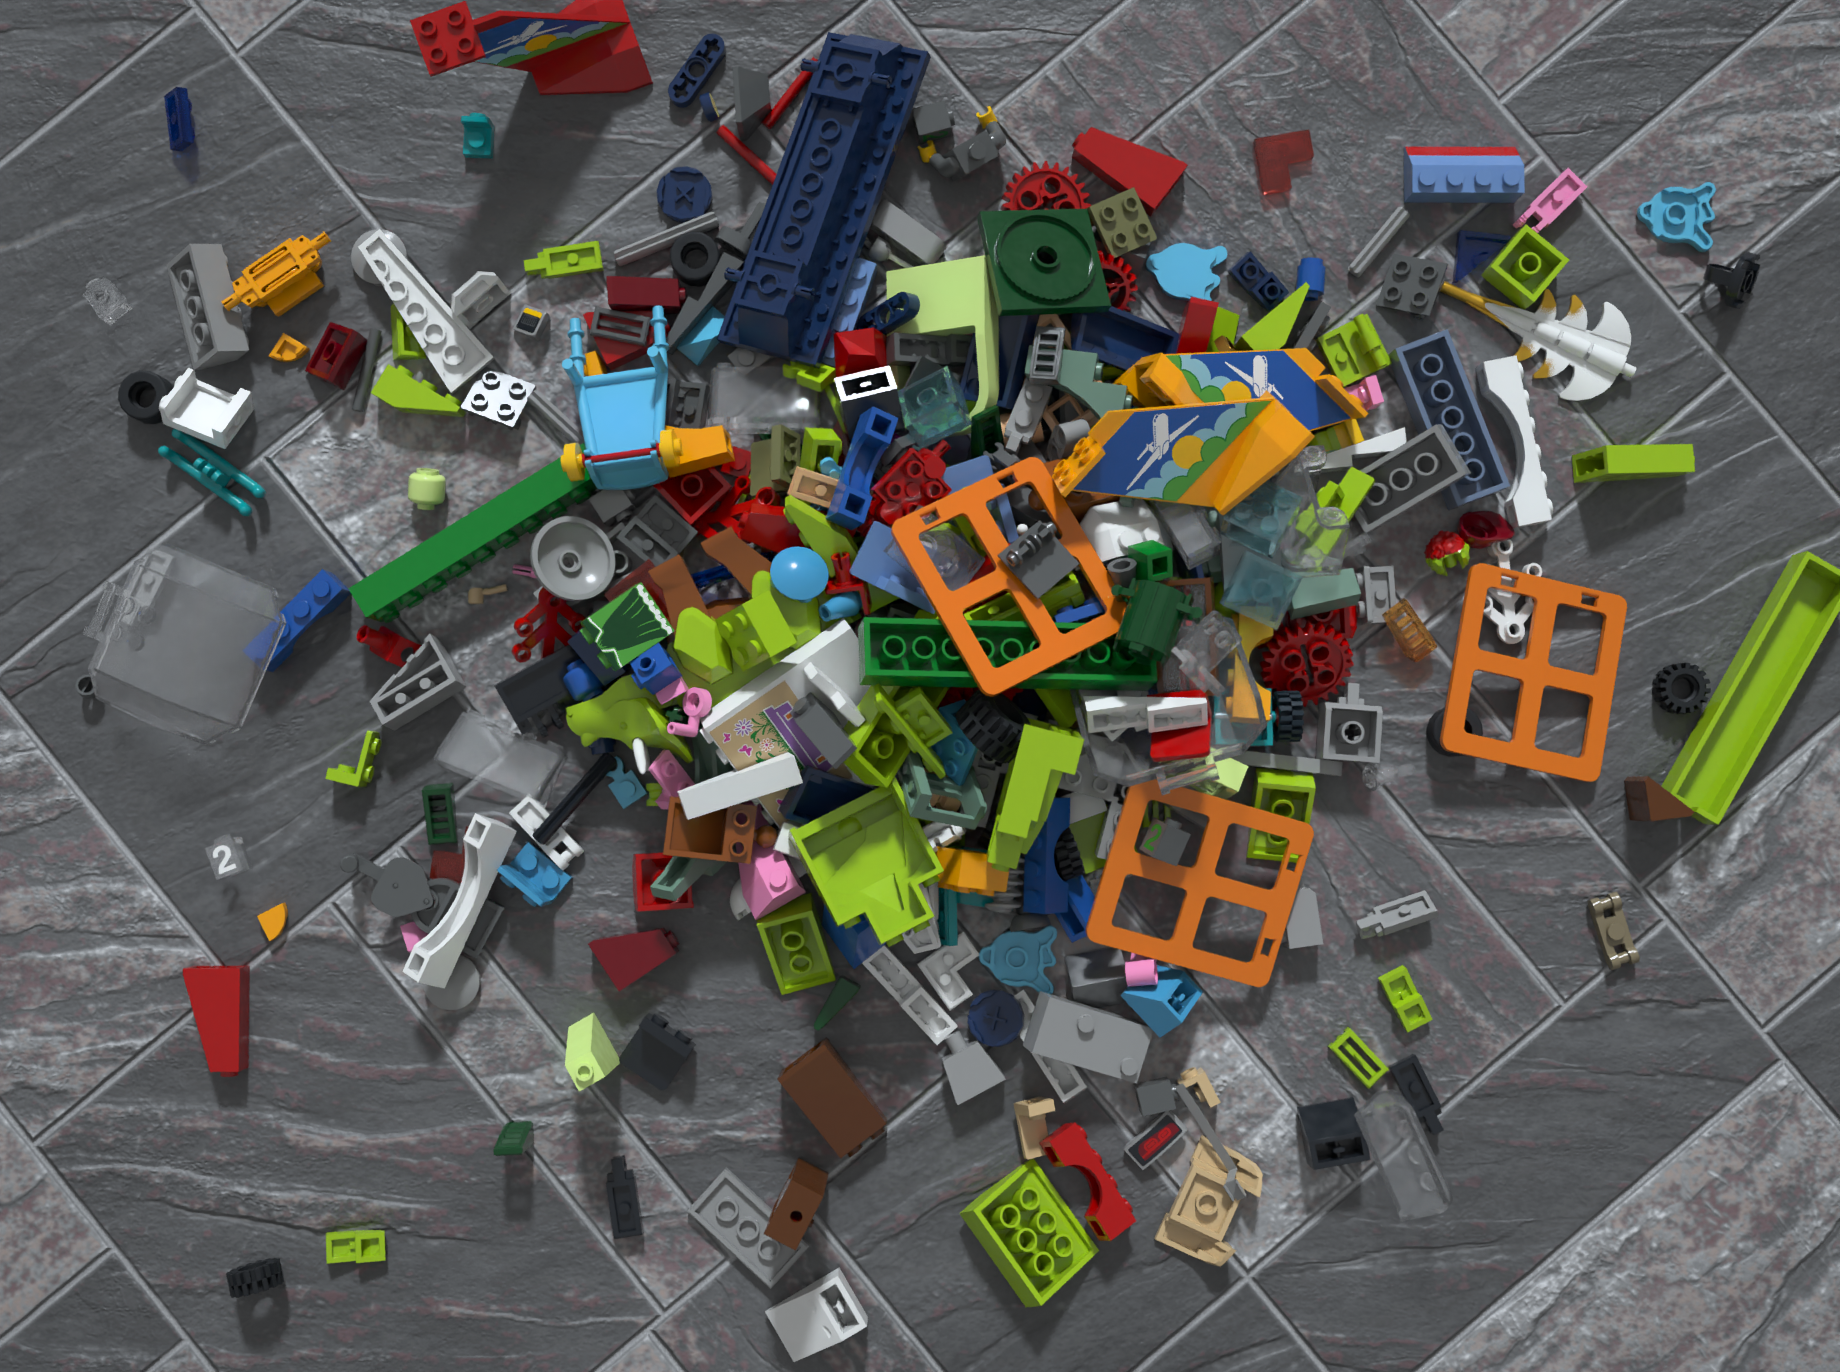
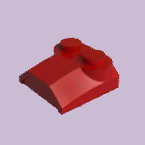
M663 852L633 854V898L636 911L694 908L692 885L676 901L652 895L650 886L661 875L673 856L663 855Z

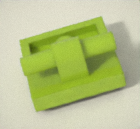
M1362 313L1354 317L1353 321L1315 340L1332 375L1342 381L1344 384L1343 388L1392 364L1368 314L1364 315Z

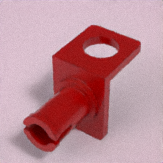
M840 552L833 554L831 560L836 578L828 579L825 594L859 590L865 616L870 615L872 599L868 582L850 574L851 563L848 552H842V558Z
M363 625L358 630L356 636L357 641L370 646L369 650L399 667H403L407 663V661L404 662L401 659V653L405 648L412 647L415 654L422 646L384 626H381L377 631L367 625Z

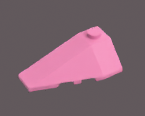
M752 800L742 803L744 805L757 806L756 830L763 825H770L761 813L763 809L760 803L755 805ZM739 813L736 817V822L740 825L744 824L746 816L743 813ZM753 841L751 864L738 863L743 897L755 920H758L806 893L787 855L774 851V845L770 848H763L756 841ZM736 842V851L739 854L742 852L743 846L741 843Z

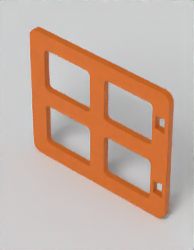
M1036 457L1024 459L896 520L892 525L891 535L979 689L986 696H996L1118 632L1127 604L1126 602L1115 600L1111 592V588L1115 584L1064 497L1061 495L1045 465ZM1012 475L1015 483L1003 488L999 480ZM1026 484L1034 489L1061 535L1059 542L1080 563L1078 566L1105 610L1104 615L1066 634L1059 632L1041 599L1037 600L998 557V554L1009 545L987 509L986 503ZM935 511L938 520L925 525L921 517ZM958 516H964L994 565L995 571L955 591H951L945 585L919 540V535ZM1007 591L1012 596L1036 637L1039 648L999 668H995L990 663L964 618L963 611L996 594Z
M1484 563L1473 565L1469 569L1442 723L1440 735L1442 748L1448 752L1579 781L1593 782L1597 780L1601 772L1627 611L1625 599L1619 595ZM1501 576L1514 578L1513 587L1501 585ZM1488 588L1531 597L1534 600L1524 659L1488 652L1479 648L1478 642ZM1582 595L1594 597V605L1582 604ZM1558 604L1599 613L1603 617L1593 675L1554 667L1548 663ZM1475 670L1517 679L1520 682L1510 742L1469 734L1464 730L1472 677ZM1545 686L1587 695L1590 699L1582 752L1579 758L1535 747L1536 730Z
M1135 776L1131 779L1086 925V935L1092 942L1247 985L1263 987L1269 982L1313 840V828L1308 823L1147 776ZM1150 800H1156L1207 816V824L1193 866L1187 867L1180 864L1174 866L1151 856L1135 852L1134 846L1147 803ZM1230 824H1239L1287 839V846L1275 885L1272 889L1268 890L1216 875L1215 868ZM1291 853L1299 855L1294 872L1286 869ZM1128 874L1185 890V896L1170 940H1163L1112 925L1113 915L1123 882ZM1208 897H1215L1264 911V921L1251 961L1243 962L1193 948L1194 937L1205 901ZM1265 938L1273 939L1268 956L1261 953Z

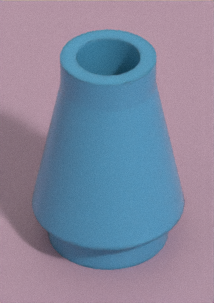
M857 591L837 593L828 602L819 607V614L826 622L833 619L855 616L862 608L861 596Z

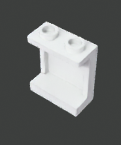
M188 368L183 376H179L176 379L170 393L161 399L159 410L163 424L226 449L254 410L250 391L240 388L237 394L233 395L197 380L195 370Z

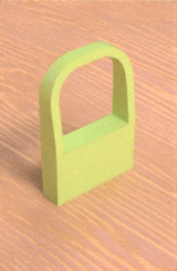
M986 256L886 271L887 300L899 292H907L917 295L920 301V309L917 316L887 334V337L894 332L935 336L975 333L979 396L972 412L957 422L923 425L914 415L901 410L905 428L914 434L928 438L970 434L971 417L996 405L999 395V319ZM890 311L887 313V323L890 318ZM890 366L899 396L910 377V366Z

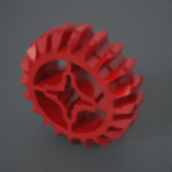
M1098 251L1102 269H1111L1117 272L1119 276L1114 279L1112 277L1104 278L1109 299L1113 293L1119 291L1120 287L1118 297L1111 306L1131 312V308L1127 303L1135 302L1136 297L1130 293L1138 290V286L1132 284L1137 279L1136 275L1129 273L1132 267L1129 264H1124V259L1121 256L1114 260V255H1111V253L1108 255L1107 253L1104 258L1103 252Z

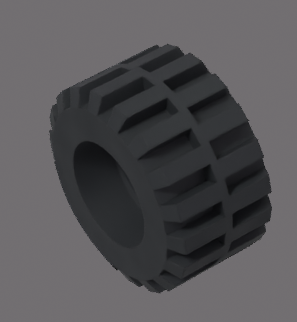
M979 688L956 713V720L969 741L982 753L1001 763H1010L1016 757L1024 724L1031 725L1022 710L1004 694L1000 693L990 697L983 694Z

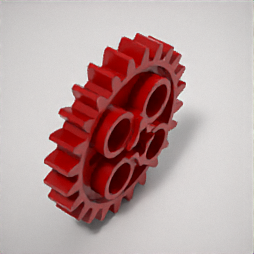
M1044 161L1041 169H1039L1036 162H1033L1031 172L1024 166L1021 169V176L1015 173L1012 177L1014 183L1008 182L1005 188L1009 192H1005L1001 198L1008 203L1002 204L1000 210H1039L1042 204L1043 206H1048L1061 195H1066L1067 198L1054 203L1051 209H1059L1061 207L1066 209H1087L1091 204L1084 203V201L1088 199L1090 194L1081 193L1085 183L1076 184L1075 180L1078 174L1076 173L1069 177L1067 175L1069 167H1066L1061 172L1057 162L1050 169L1048 162ZM1044 184L1053 185L1056 193L1051 194L1047 192ZM1027 197L1031 199L1033 207L1024 206L1021 198Z
M1307 621L1305 628H1301L1297 622L1295 623L1294 631L1285 627L1286 635L1282 637L1279 634H1275L1277 642L1267 643L1270 651L1262 652L1265 661L1260 662L1262 668L1260 673L1266 688H1271L1273 696L1275 691H1299L1302 696L1303 707L1307 706L1308 700H1312L1315 705H1318L1319 697H1323L1324 700L1328 701L1327 693L1338 694L1336 686H1345L1346 683L1343 677L1351 676L1348 668L1354 666L1351 660L1353 653L1347 639L1343 637L1339 630L1335 632L1332 625L1324 628L1322 622L1319 621L1314 628L1311 622ZM1302 644H1304L1305 653L1308 657L1307 663L1312 674L1313 683L1309 684V678L1305 671L1306 665L1300 648Z

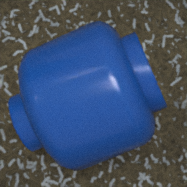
M582 659L567 666L569 672L565 674L563 682L574 700H583L585 702L604 693V685L586 663H583Z

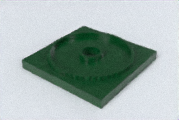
M1087 209L979 212L977 221L999 316L1109 311L1111 303ZM1046 252L1053 257L1055 262L1053 264H1044L1038 259L1037 253Z

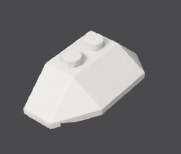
M1143 499L1134 500L1133 508L1122 507L1120 501L1092 506L1080 522L1081 528L1103 565L1109 564L1116 559L1128 558V546L1149 540H1154L1173 550L1166 522ZM1076 566L1075 571L1081 570L1080 567Z

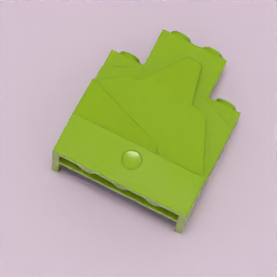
M1028 718L1031 725L1024 724L1016 757L1008 765L995 815V824L987 850V862L992 863V868L1004 872H1009L1010 868L1017 869L1020 854L1028 853L1044 822H1046L1063 773L1073 775L1076 773L1084 738L1077 730Z
M895 776L888 788L879 787L798 829L794 827L789 830L788 837L837 927L844 925L845 929H848L861 922L859 916L864 914L878 944L887 943L888 947H891L904 940L903 933L913 929L914 933H917L931 926L928 920L932 919L934 915L918 885L923 884L924 888H927L940 881L938 875L944 870L919 821L915 817H910L903 791Z

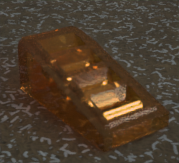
M1405 598L1382 614L1404 655L1410 660L1419 662L1437 648L1433 637ZM1403 613H1406V616L1397 623L1394 621ZM1410 622L1412 623L1406 629L1401 631V629L1408 625ZM1417 632V634L1414 637H1412L1410 640H1407L1409 637H1411L1414 633Z

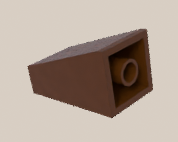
M827 1037L780 1072L777 1080L840 1158L846 1154L849 1157L853 1156L863 1147L861 1145L863 1141L869 1137L874 1140L886 1130L884 1125L887 1124V1118Z

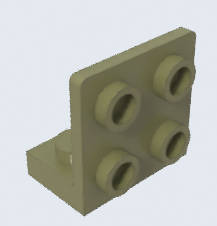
M1134 187L1087 208L1091 226L1096 227L1108 255L1111 253V255H1114V258L1157 239Z
M779 424L772 426L771 439L751 444V496L755 497L757 492L763 487H771L777 493L788 491L796 467H800V434Z

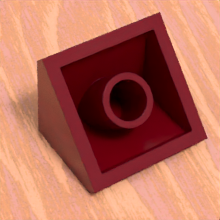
M330 322L305 371L345 390L366 349L368 340L353 329Z

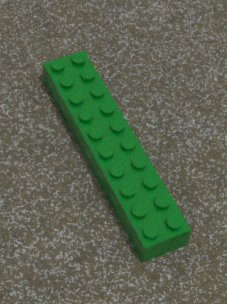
M582 443L580 447L582 453H584V450H586L585 443ZM560 457L348 589L366 618L389 623L400 616L399 612L404 608H413L424 601L423 597L430 592L437 593L448 586L447 582L454 577L459 579L472 571L471 567L479 562L483 564L492 560L496 556V551L503 547L508 549L516 545L520 541V536L527 532L529 534L537 532L544 526L543 522L551 517L556 519L563 516L568 511L566 508L575 502L578 505L587 501L591 497L590 493L598 488L592 481L587 468H585L584 480L571 482L567 472L562 470Z
M864 617L858 627L860 685L875 686L879 683L881 686L979 688L940 619ZM966 620L990 663L995 668H999L1039 648L1036 637L1025 621ZM1054 622L1062 634H1066L1086 624ZM1115 634L1012 688L1148 691L1158 681L1157 666L1155 660L1151 661L1150 667L1136 663L1137 658L1122 648H1119L1118 653L1113 650L1117 635Z

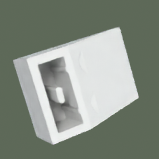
M840 1268L835 1269L765 1311L793 1362L844 1341L867 1327L868 1316Z

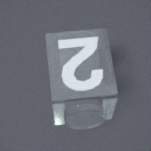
M230 834L214 839V845L205 848L216 880L228 879L253 869L242 837L231 838Z

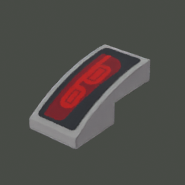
M1171 1110L1162 1112L1147 1124L1146 1129L1125 1144L1124 1150L1144 1170L1167 1151L1188 1128Z

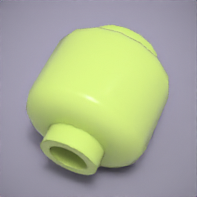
M417 468L416 472L409 476L408 499L413 503H417L418 509L434 510L435 505L442 504L445 500L446 478L440 475L437 469Z

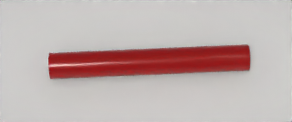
M812 57V59H811V60H813V61H818V60H817L816 58H814V57ZM801 71L762 121L765 127L771 129L813 76L812 72Z
M722 125L716 133L773 185L777 174L726 126Z

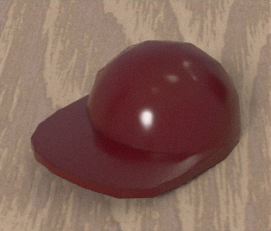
M1492 511L1468 512L1463 514L1458 521V535L1470 548L1480 550L1490 547L1495 542L1510 540L1515 535L1514 529L1509 522L1500 514Z

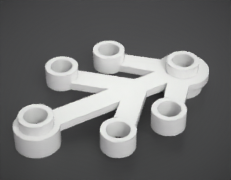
M1511 540L1502 541L1505 545V551L1500 548L1501 542H1495L1490 547H1487L1489 555L1497 559L1498 567L1510 569L1509 555L1513 551ZM1537 563L1525 565L1522 569V573L1530 574L1529 569L1532 567L1535 570V576L1541 577L1542 568ZM1501 576V585L1513 587L1511 578ZM1488 588L1487 593L1502 605L1503 615L1493 608V601L1487 595L1483 614L1497 625L1496 632L1501 641L1506 644L1520 642L1525 635L1524 622L1533 612L1534 603L1532 598L1526 596V603L1515 614L1514 604L1521 595ZM1511 625H1513L1515 629L1514 635L1511 634L1509 631V627Z

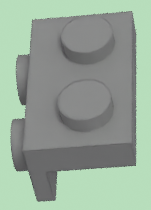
M1362 566L1358 568V573H1355L1361 596L1360 601L1356 605V614L1358 618H1361V625L1398 622L1394 567Z

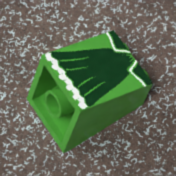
M642 582L635 584L580 623L583 628L579 630L589 645L594 642L600 653L596 656L607 670L611 667L613 671H617L674 632V629Z

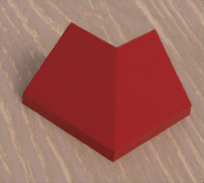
M874 327L833 334L836 378L889 366L886 362L887 336Z
M714 467L672 478L668 476L667 480L653 485L691 526L732 488Z

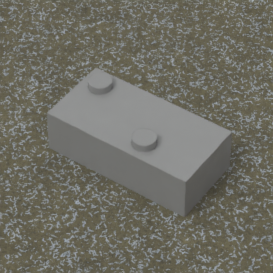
M1442 424L1434 425L1360 470L1373 477L1375 483L1354 515L1365 533L1373 532L1471 474Z
M1040 991L1022 1046L1030 1052L1137 1084L1153 1030L1143 1022Z

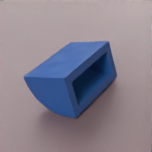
M1083 875L1065 881L1068 883V912L1055 913L1072 943L1087 936L1085 931L1095 899Z

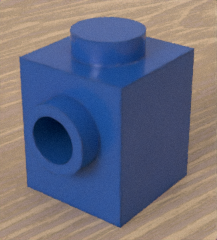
M657 643L629 662L635 672L631 676L640 689L645 687L652 695L682 676L672 657L660 643Z

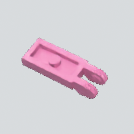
M1567 168L1526 208L1527 211L1513 226L1516 229L1521 227L1533 215L1539 223L1531 229L1538 233L1543 227L1546 228L1587 186Z

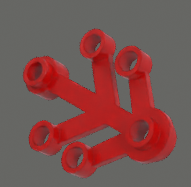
M741 475L735 480L732 490L728 491L718 500V502H722L718 509L710 512L713 508L712 506L692 527L699 532L696 536L702 534L706 538H710L718 534V532L708 525L719 522L727 528L732 527L738 538L741 539V528L737 527L739 521L734 519V517L741 516L743 510L748 512L752 503L780 506V495L771 487H763L757 492L755 499L735 505L742 494L750 493V478L746 475ZM741 539V540H742L743 542H745L746 544H751V543H752V542L746 541V540H744V539Z
M542 587L538 597L539 603L529 613L517 619L514 623V629L517 634L527 638L512 648V655L520 663L528 661L531 657V649L542 639L541 659L554 652L555 637L565 646L569 644L567 641L572 636L557 623L558 612L569 620V626L576 633L583 626L581 624L575 626V623L586 618L582 614L576 613L566 603V600L554 596ZM545 614L544 622L534 630L532 624ZM527 624L524 630H520L523 625ZM521 650H525L524 654L518 655Z

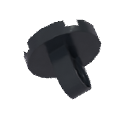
M1746 251L1738 260L1735 268L1719 264H1707L1703 279L1728 286L1725 297L1726 306L1740 309L1746 303L1741 299L1745 293L1751 294L1757 280L1760 264L1755 263V260L1758 261L1760 255Z

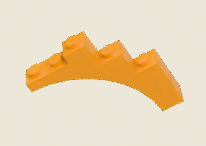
M596 351L585 353V377L608 373L605 361ZM665 425V430L674 429L677 439L680 438L683 445V456H680L679 467L667 468L670 478L735 461L730 434L723 425L702 429L676 428Z

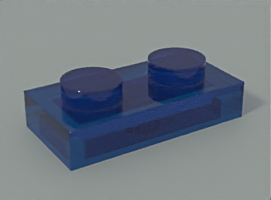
M175 87L164 96L171 150L183 151L194 143L195 130L191 125L190 116L192 104L190 99H188L187 88Z

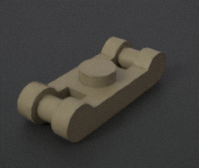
M1613 892L1600 900L1599 898L1588 900V907L1609 969L1621 968V964L1624 963L1631 965L1639 962L1640 957L1637 949L1634 947L1619 894ZM1610 909L1611 916L1604 917L1603 910ZM1621 944L1623 952L1616 954L1614 946Z

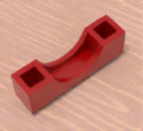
M1076 1122L1065 1123L1041 1140L1039 1144L1053 1167L1070 1166L1079 1170L1084 1175L1091 1193L1090 1204L1084 1217L1099 1241H1111L1136 1222L1132 1214L1133 1209L1129 1202L1121 1197L1117 1190L1118 1185L1115 1179L1105 1171L1102 1166L1101 1156L1087 1142V1134L1084 1129L1077 1125Z

